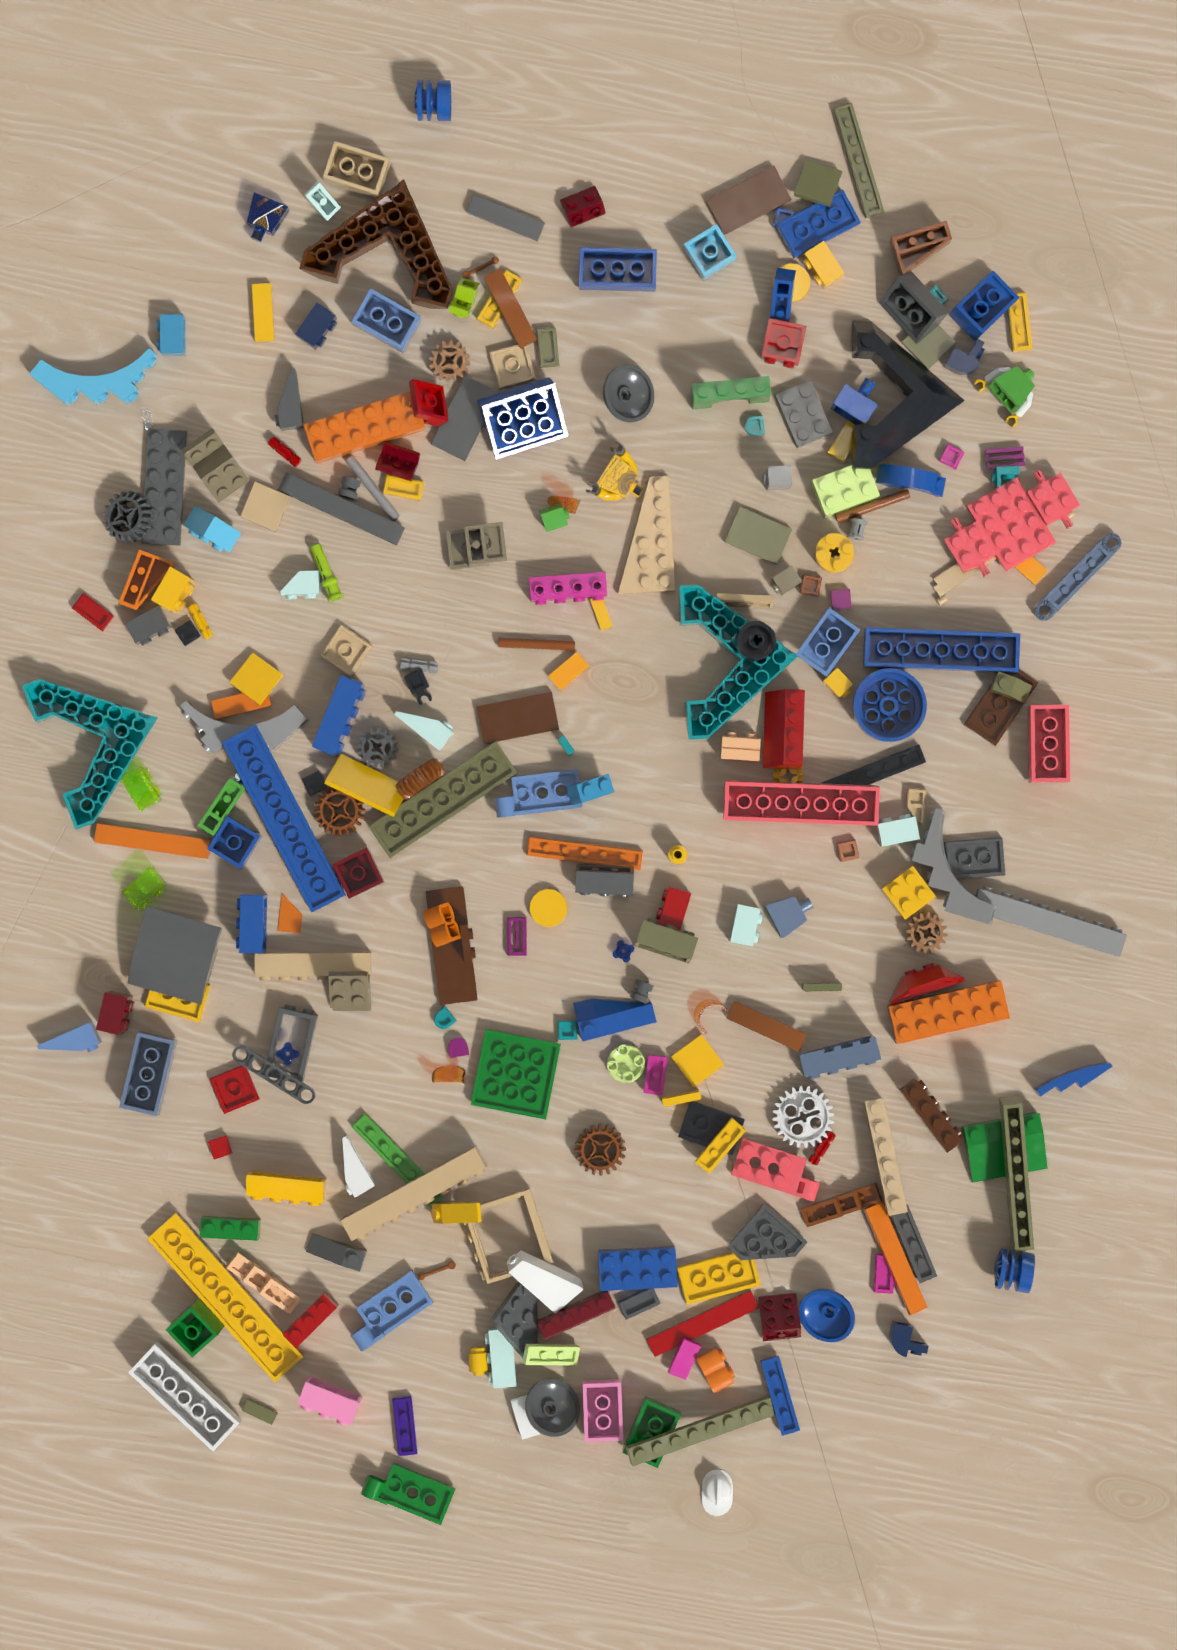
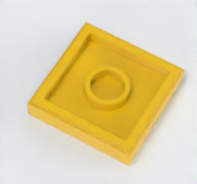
M252 653L229 683L258 705H261L282 679L283 674Z
M702 1034L671 1056L693 1088L724 1066Z
M699 1089L662 1096L661 1099L663 1106L666 1107L700 1100L701 1094Z

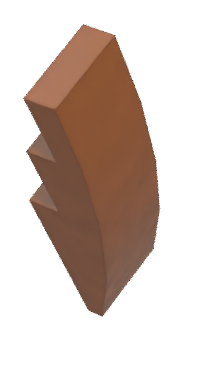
M498 269L484 276L483 278L520 349L537 341L502 270Z
M734 1001L727 1016V1019L800 1052L807 1037V1034Z
M873 1183L817 1202L800 1210L806 1226L810 1227L880 1203L882 1198L877 1184Z

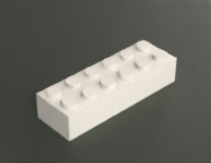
M158 1341L128 1372L212 1451L225 1440L242 1420Z

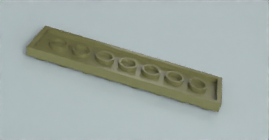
M495 741L401 804L394 817L386 814L371 824L369 828L389 858H392L517 774V771L497 741Z

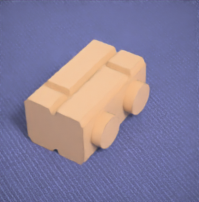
M726 732V736H722L720 759L759 762L761 738H757V734H745V737H737L738 733Z

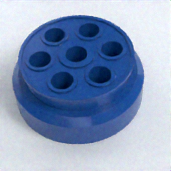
M881 669L867 676L857 687L852 703L853 715L860 729L869 737L882 742H896L911 736L921 726L927 711V699L921 684L909 673L899 669ZM885 682L892 684L893 690L891 692L884 691L883 684ZM902 691H906L910 696L907 702H903L900 699ZM868 692L876 694L875 702L867 700L866 695ZM885 701H890L893 704L892 711L884 710L883 704ZM868 711L876 713L877 718L875 721L867 719ZM901 711L909 712L910 718L908 721H903L900 718ZM886 720H890L893 723L891 731H887L883 727Z

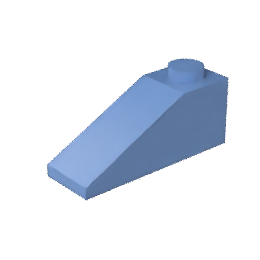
M92 1021L39 1044L37 1047L38 1049L83 1051L87 1049L88 1052L98 1049L97 1044L102 1043Z

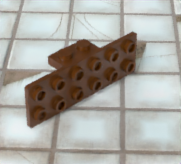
M464 887L426 891L427 909L448 902L453 909L454 920L461 932V939L436 947L432 941L440 1005L476 1001L478 997L473 965L476 953L475 947H471L470 939L474 938L473 930L468 926Z

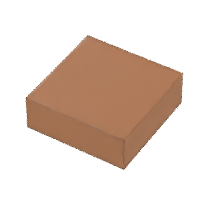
M856 839L836 844L840 862L860 858Z

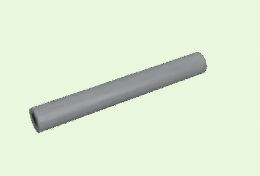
M353 455L349 457L346 463L389 518L395 521L400 516L355 457Z

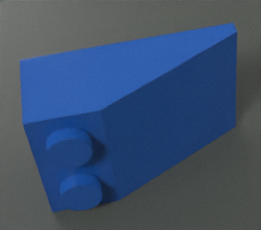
M992 271L949 315L976 341L1020 297Z

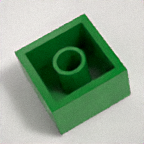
M198 1298L170 1323L166 1331L193 1357L218 1336L224 1328V1324Z

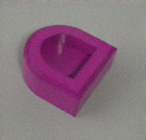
M456 1037L450 1041L448 1046L450 1058L469 1055L468 1044L465 1039Z

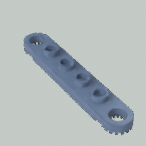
M1114 533L1104 536L1036 605L1034 609L1035 616L1041 621L1052 618L1120 549L1122 544L1120 537ZM1108 538L1116 540L1117 545L1115 548L1107 546L1106 541ZM1041 606L1049 608L1048 616L1040 614L1039 609Z

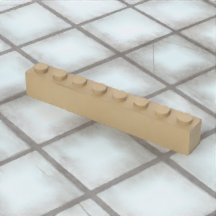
M476 1145L343 1217L341 1223L351 1241L354 1239L360 1241L368 1236L367 1232L371 1230L376 1232L385 1227L384 1223L389 1220L391 1223L401 1218L400 1214L406 1211L408 1214L418 1209L417 1205L423 1202L426 1205L435 1200V1195L439 1193L445 1195L451 1191L450 1187L456 1184L458 1187L465 1184L470 1176H480L485 1173L484 1169L488 1165Z

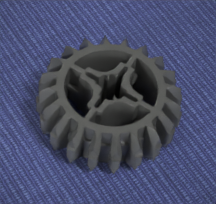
M122 491L120 495L114 494L115 500L109 499L110 506L106 505L105 508L108 510L103 513L104 516H107V519L103 521L105 524H108L105 529L110 531L109 535L111 537H115L117 541L124 543L136 542V539H142V534H148L146 528H152L149 525V521H153L150 515L154 513L152 510H149L151 504L147 503V499L137 492ZM133 502L136 507L130 508L127 506V503ZM126 526L129 527L130 530L124 532L120 527Z

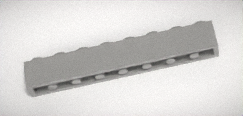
M983 886V889H977L975 895L977 898L997 907L994 915L996 919L1114 956H1121L1127 936L1122 933V929L1111 927L1110 930L1104 928V924L1093 921V924L1085 922L1086 918L1075 915L1074 918L1068 917V912L1058 909L1056 912L1049 911V906L1038 903V906L1030 905L1031 901L1020 898L1017 901L1012 899L1013 895L1002 892L1001 895L994 893V889Z

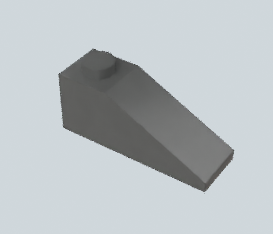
M295 368L290 371L277 409L278 415H275L276 427L280 426L281 431L304 428L298 377Z
M312 1233L306 1252L360 1272L367 1250Z

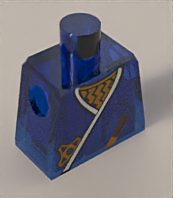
M254 192L247 219L248 226L254 228L250 238L261 242L265 233L274 236L290 211L288 206Z

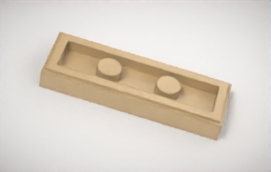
M721 593L716 595L727 606L772 608L774 605L773 595Z

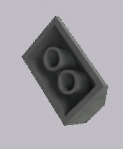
M912 271L899 276L879 301L881 306L916 344L933 331L949 313Z

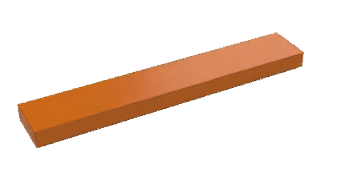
M98 823L94 838L95 843L209 859L210 851L207 848L211 843V840Z
M530 836L528 839V856L606 866L634 867V869L641 870L643 851Z
M880 1202L863 1209L908 1314L913 1315L927 1308L883 1203Z

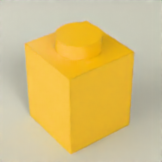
M838 668L822 681L837 698L841 695L845 698L852 691L850 687L853 683Z

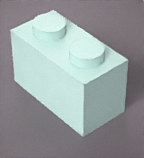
M910 814L900 815L899 820L892 821L891 817L880 819V824L876 826L881 847L920 839L916 816L911 817Z
M737 904L729 942L753 946V943H757L759 932L756 931L757 924H761L763 913H760L759 908Z

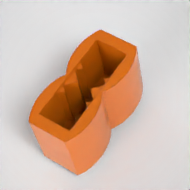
M448 902L423 911L424 920L430 929V936L436 947L461 939L459 926L454 920V912Z
M714 1347L696 1357L713 1393L734 1383L733 1378L736 1376L731 1366L727 1368L724 1363L727 1358L722 1349L718 1351L717 1347Z

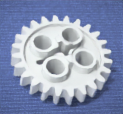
M802 1086L799 1087V1091H796L793 1087L792 1094L785 1091L787 1097H779L782 1101L781 1104L775 1103L779 1109L773 1110L777 1117L772 1120L778 1121L774 1128L781 1129L778 1135H785L783 1141L788 1138L790 1139L789 1145L797 1142V1148L800 1147L801 1143L807 1148L810 1142L814 1147L815 1140L822 1143L821 1136L828 1137L825 1133L826 1130L832 1131L828 1125L834 1124L830 1117L835 1114L829 1113L833 1106H827L830 1099H822L824 1093H821L819 1096L817 1095V1088L810 1092V1086L807 1087L806 1091L803 1090ZM807 1099H812L815 1103L812 1110H807L804 1107V1102ZM790 1105L794 1106L797 1111L793 1117L788 1116L786 1113V1108ZM816 1110L820 1111L819 1114L807 1117V1122L805 1123L803 1120L791 1124L787 1123L788 1120L801 1116L800 1112L802 1111L804 1114ZM817 1117L821 1120L819 1128L811 1126L812 1118ZM795 1124H800L803 1127V1132L800 1135H796L793 1132Z

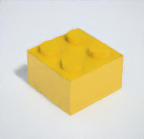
M169 567L151 600L170 612L177 614V612H181L184 608L186 596H190L194 591L195 585L193 584L195 581L176 569Z
M910 866L880 888L904 920L936 897L914 866Z

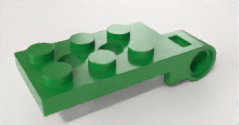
M393 1463L387 1480L368 1475L361 1495L385 1505L390 1504L441 1525L456 1488ZM410 1487H415L418 1490L416 1497L408 1495L407 1490ZM429 1494L434 1495L436 1502L428 1504L425 1501V1497Z

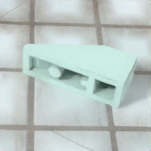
M397 711L394 714L439 751L454 734L451 731L453 727L445 720L441 723L439 720Z

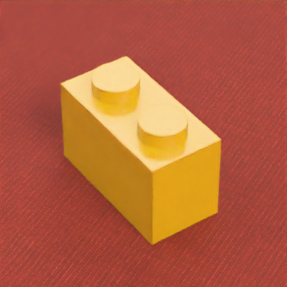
M824 241L804 253L803 263L808 270L811 269L814 273L813 278L818 286L822 285L824 289L843 277L844 271Z

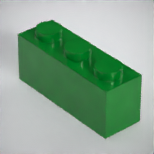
M203 1216L200 1221V1238L258 1241L260 1238L261 1219Z

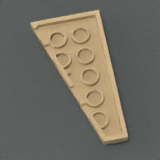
M669 476L649 477L618 594L675 591Z

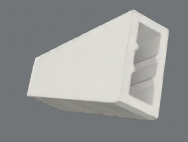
M520 1250L507 1261L508 1272L554 1313H557L584 1290L579 1277Z

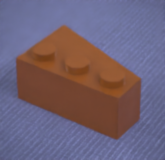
M947 221L891 237L889 243L900 276L912 271L950 244L952 236Z

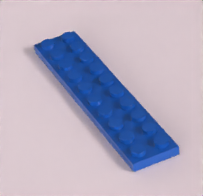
M257 725L223 741L222 744L310 911L314 912L345 896L346 894Z

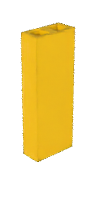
M590 598L600 629L604 630L613 627L604 600L592 601V598Z

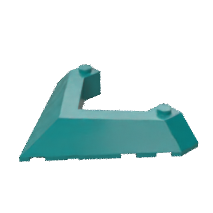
M700 585L679 586V625H699L739 660L705 700L684 702L688 739H708L798 656L776 640L772 653L760 661H749L742 658L736 650L735 637L740 628L750 621L704 590ZM755 636L754 639L751 640V643H754L755 646H757V644L760 642V640H757Z
M42 679L22 685L35 722L40 723L50 718L58 717L103 738L81 786L62 794L75 830L95 823L158 717Z

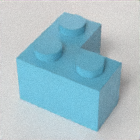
M194 506L183 525L190 529L188 531L189 534L207 544L209 541L212 542V547L220 552L224 549L230 553L241 535V532L197 506Z

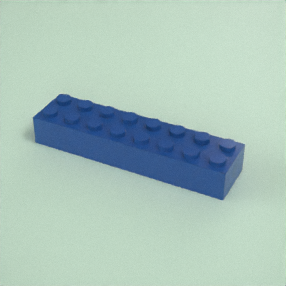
M870 627L864 629L863 667L995 673L998 671L1002 673L1019 672L1020 633Z

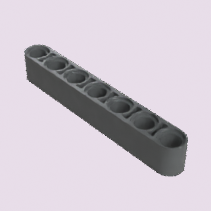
M286 472L277 489L290 497L394 545H398L405 527Z

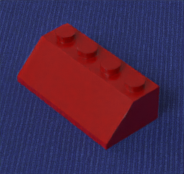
M783 689L765 692L763 768L802 769L805 690Z

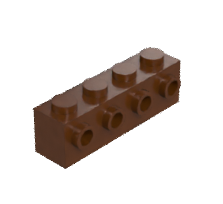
M914 1078L899 1090L944 1151L948 1153L963 1142L960 1138L962 1134L956 1126L952 1128L949 1124L951 1119L945 1111L940 1112L937 1108L939 1105L938 1101L933 1095L929 1097L926 1093L928 1088L923 1081H917Z

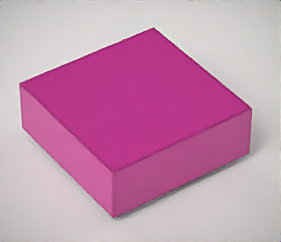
M947 444L939 462L956 470L965 452Z

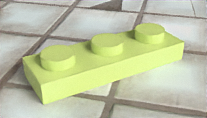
M526 1344L522 1362L525 1365L577 1366L580 1347L574 1344Z

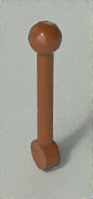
M493 257L491 261L469 272L464 271L462 273L463 278L468 279L471 274L491 264H497L499 258Z
M451 1261L446 1266L427 1273H419L417 1277L419 1280H424L425 1277L449 1268L454 1269L456 1264Z

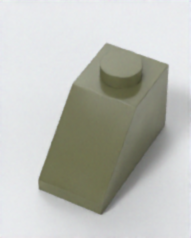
M998 671L995 673L989 691L1026 704L1032 686L1016 677Z

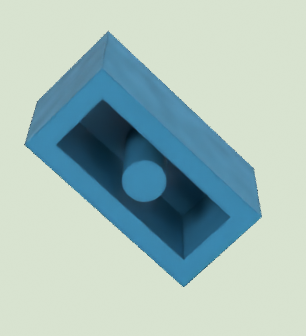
M160 314V320H157V331L160 332V339H157V350L160 351L162 356H186L185 316L183 314Z
M609 774L596 776L566 786L571 805L584 803L614 793Z

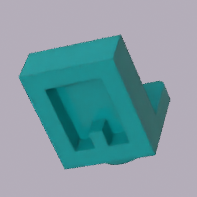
M1020 466L996 467L994 472L991 473V482L995 483V488L1001 486V477L1004 480L1015 479V476L1020 474Z

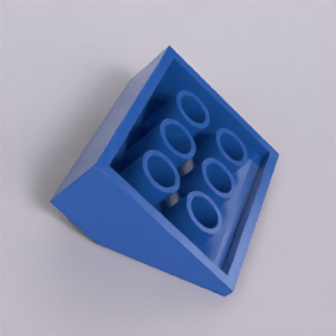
M550 377L477 400L495 459L568 437L555 383Z

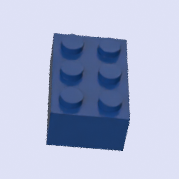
M240 895V898H237V910H240V917L236 919V929H239V937H236V949H239V953H266L267 895Z

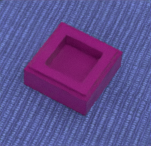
M850 589L830 591L832 610L852 608Z

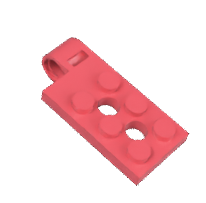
M745 1138L742 1139L732 1176L810 1201H815L820 1182L802 1177L807 1158ZM753 1157H758L761 1160L760 1167L753 1168L750 1160ZM771 1163L778 1164L779 1172L777 1174L769 1172L768 1167Z

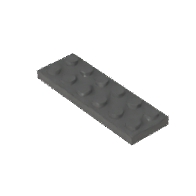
M148 429L144 497L147 499L146 502L151 504L149 510H152L154 513L150 515L153 521H149V525L152 528H146L147 535L142 534V544L181 546L186 457L181 450L186 447L187 431Z

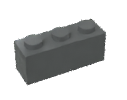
M577 864L575 893L581 895L593 893L600 896L614 894L619 897L633 895L634 867Z

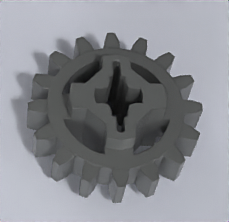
M371 727V733L368 734L364 731L365 737L358 738L362 743L356 746L361 748V751L357 754L363 755L361 761L367 760V766L374 763V768H377L378 764H381L384 768L385 762L391 764L390 758L397 757L393 752L399 750L394 747L398 741H392L394 734L387 735L388 729L381 732V727H378L377 731H374ZM382 735L384 738L377 740L373 736ZM366 741L369 742V750L365 752ZM372 741L374 743H377L378 745L382 744L380 748L383 752V755L378 751H373L375 747ZM390 743V752L387 754L386 745ZM376 755L380 756L382 760L377 761L370 758Z

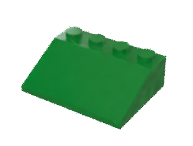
M1040 1113L1023 1114L1028 1172L1048 1169ZM1001 1118L961 1126L972 1183L1006 1177Z

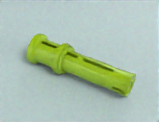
M321 543L310 547L323 580L321 585L325 587L329 597L327 599L328 602L344 597L337 584L338 579L336 576H333Z

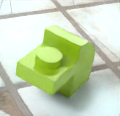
M461 277L448 312L459 318L469 317L480 283Z

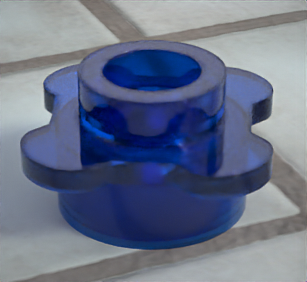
M620 940L617 942V948L612 954L614 958L623 959V962H629L630 955L634 952L635 948L633 945H627L624 941Z
M286 1042L281 1050H277L276 1056L281 1058L284 1064L288 1066L294 1058L299 1057V1051L295 1050L290 1042Z

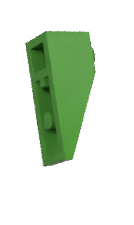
M229 778L196 827L213 837L246 788Z

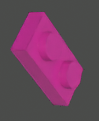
M648 1055L643 1093L663 1096L668 1057Z

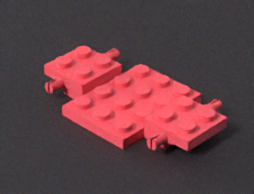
M1037 470L1033 475L1039 483L1036 487L1027 491V493L1016 477L967 506L975 520L974 523L962 527L958 518L950 521L956 531L952 536L946 538L944 542L963 574L971 569L979 568L983 577H986L990 572L985 563L995 556L1005 572L1056 543L1047 526L1057 520H1062L1066 529L1074 525L1068 515L1071 511L1078 508L1080 504L1061 472L1052 478L1045 479L1041 470Z

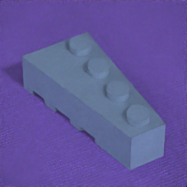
M873 1035L798 1054L804 1077H809V1080L819 1078L822 1073L827 1072L828 1075L839 1072V1069L846 1068V1070L857 1068V1065L860 1064L870 1065L876 1063L877 1060H881L877 1040Z

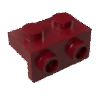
M596 186L560 199L570 227L580 225L606 214L603 201Z
M384 442L375 470L412 482L418 467L420 453Z

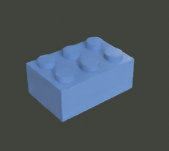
M370 288L351 322L358 329L404 353L422 319L421 316Z

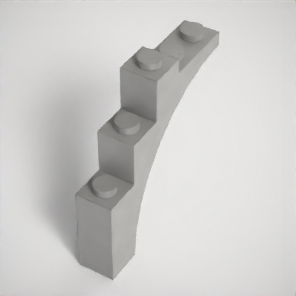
M188 701L180 705L183 709L181 713L188 720L192 718L196 723L194 727L201 734L205 733L200 739L203 742L201 746L208 753L212 751L214 754L224 747L223 741L254 725H257L269 749L272 748L276 751L309 720L297 706L293 705L286 712L269 721L252 725H234L207 717Z
M935 808V812L932 811L929 817L930 828L924 834L923 841H925V844L917 842V845L913 846L910 857H913L912 861L933 868V871H929L927 876L928 886L950 893L944 899V911L991 925L997 907L971 894L959 882L951 870L943 844V824L946 811Z

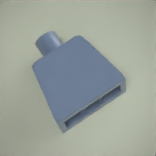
M792 896L767 904L765 908L780 937L784 938L807 921L804 913L812 909L813 905L809 898L798 903L796 897Z

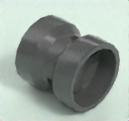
M343 476L341 481L343 485L339 489L338 495L356 500L358 495L356 491L360 487L361 481Z
M636 979L634 984L636 989L631 991L630 997L647 1004L649 1000L648 992H651L654 986Z

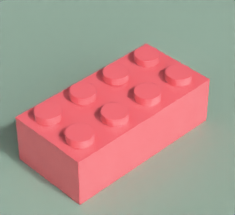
M1069 705L1027 706L1028 783L1070 782Z

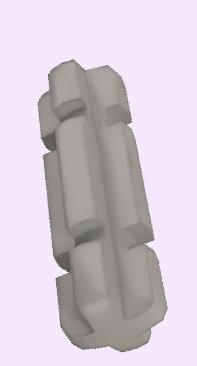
M402 658L400 668L406 670L411 668L413 671L422 669L423 672L428 670L429 673H437L438 663L433 661L427 663L425 660L417 659L410 661L409 658Z

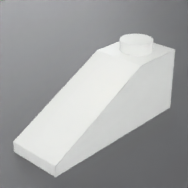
M345 1135L342 1138L345 1182L347 1183L345 1188L349 1195L353 1194L354 1197H357L374 1187L376 1183L348 1135Z

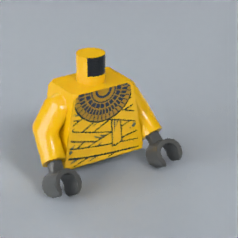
M616 441L619 445L617 450L612 447L610 448L616 454L597 483L589 482L593 486L592 491L586 489L587 493L594 494L605 501L625 499L628 492L639 497L644 489L635 483L639 474L637 473L638 468L633 457L625 450L624 445Z

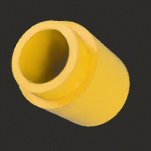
M675 845L669 849L668 859L673 864H682L687 859V851L683 846ZM676 851H680L682 854L679 859L674 856Z
M485 1347L470 1348L468 1353L469 1372H473L474 1376L485 1375V1371H488Z

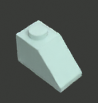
M318 181L304 194L307 202L327 221L341 208Z

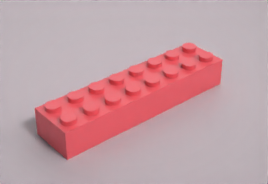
M724 780L723 819L878 826L880 787L878 785Z

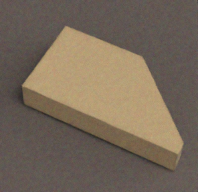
M907 788L906 808L914 817L916 816V820L920 825H924L927 789Z

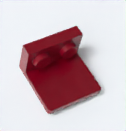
M796 1293L761 1296L758 1298L763 1341L801 1337V1323Z

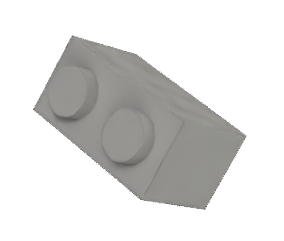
M791 465L767 467L766 472L762 475L763 486H767V491L791 488Z

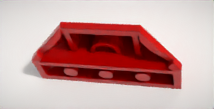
M930 963L924 965L923 970L916 972V969L904 972L905 976L900 978L889 1003L890 1005H895L964 982L965 980L964 977L940 965Z

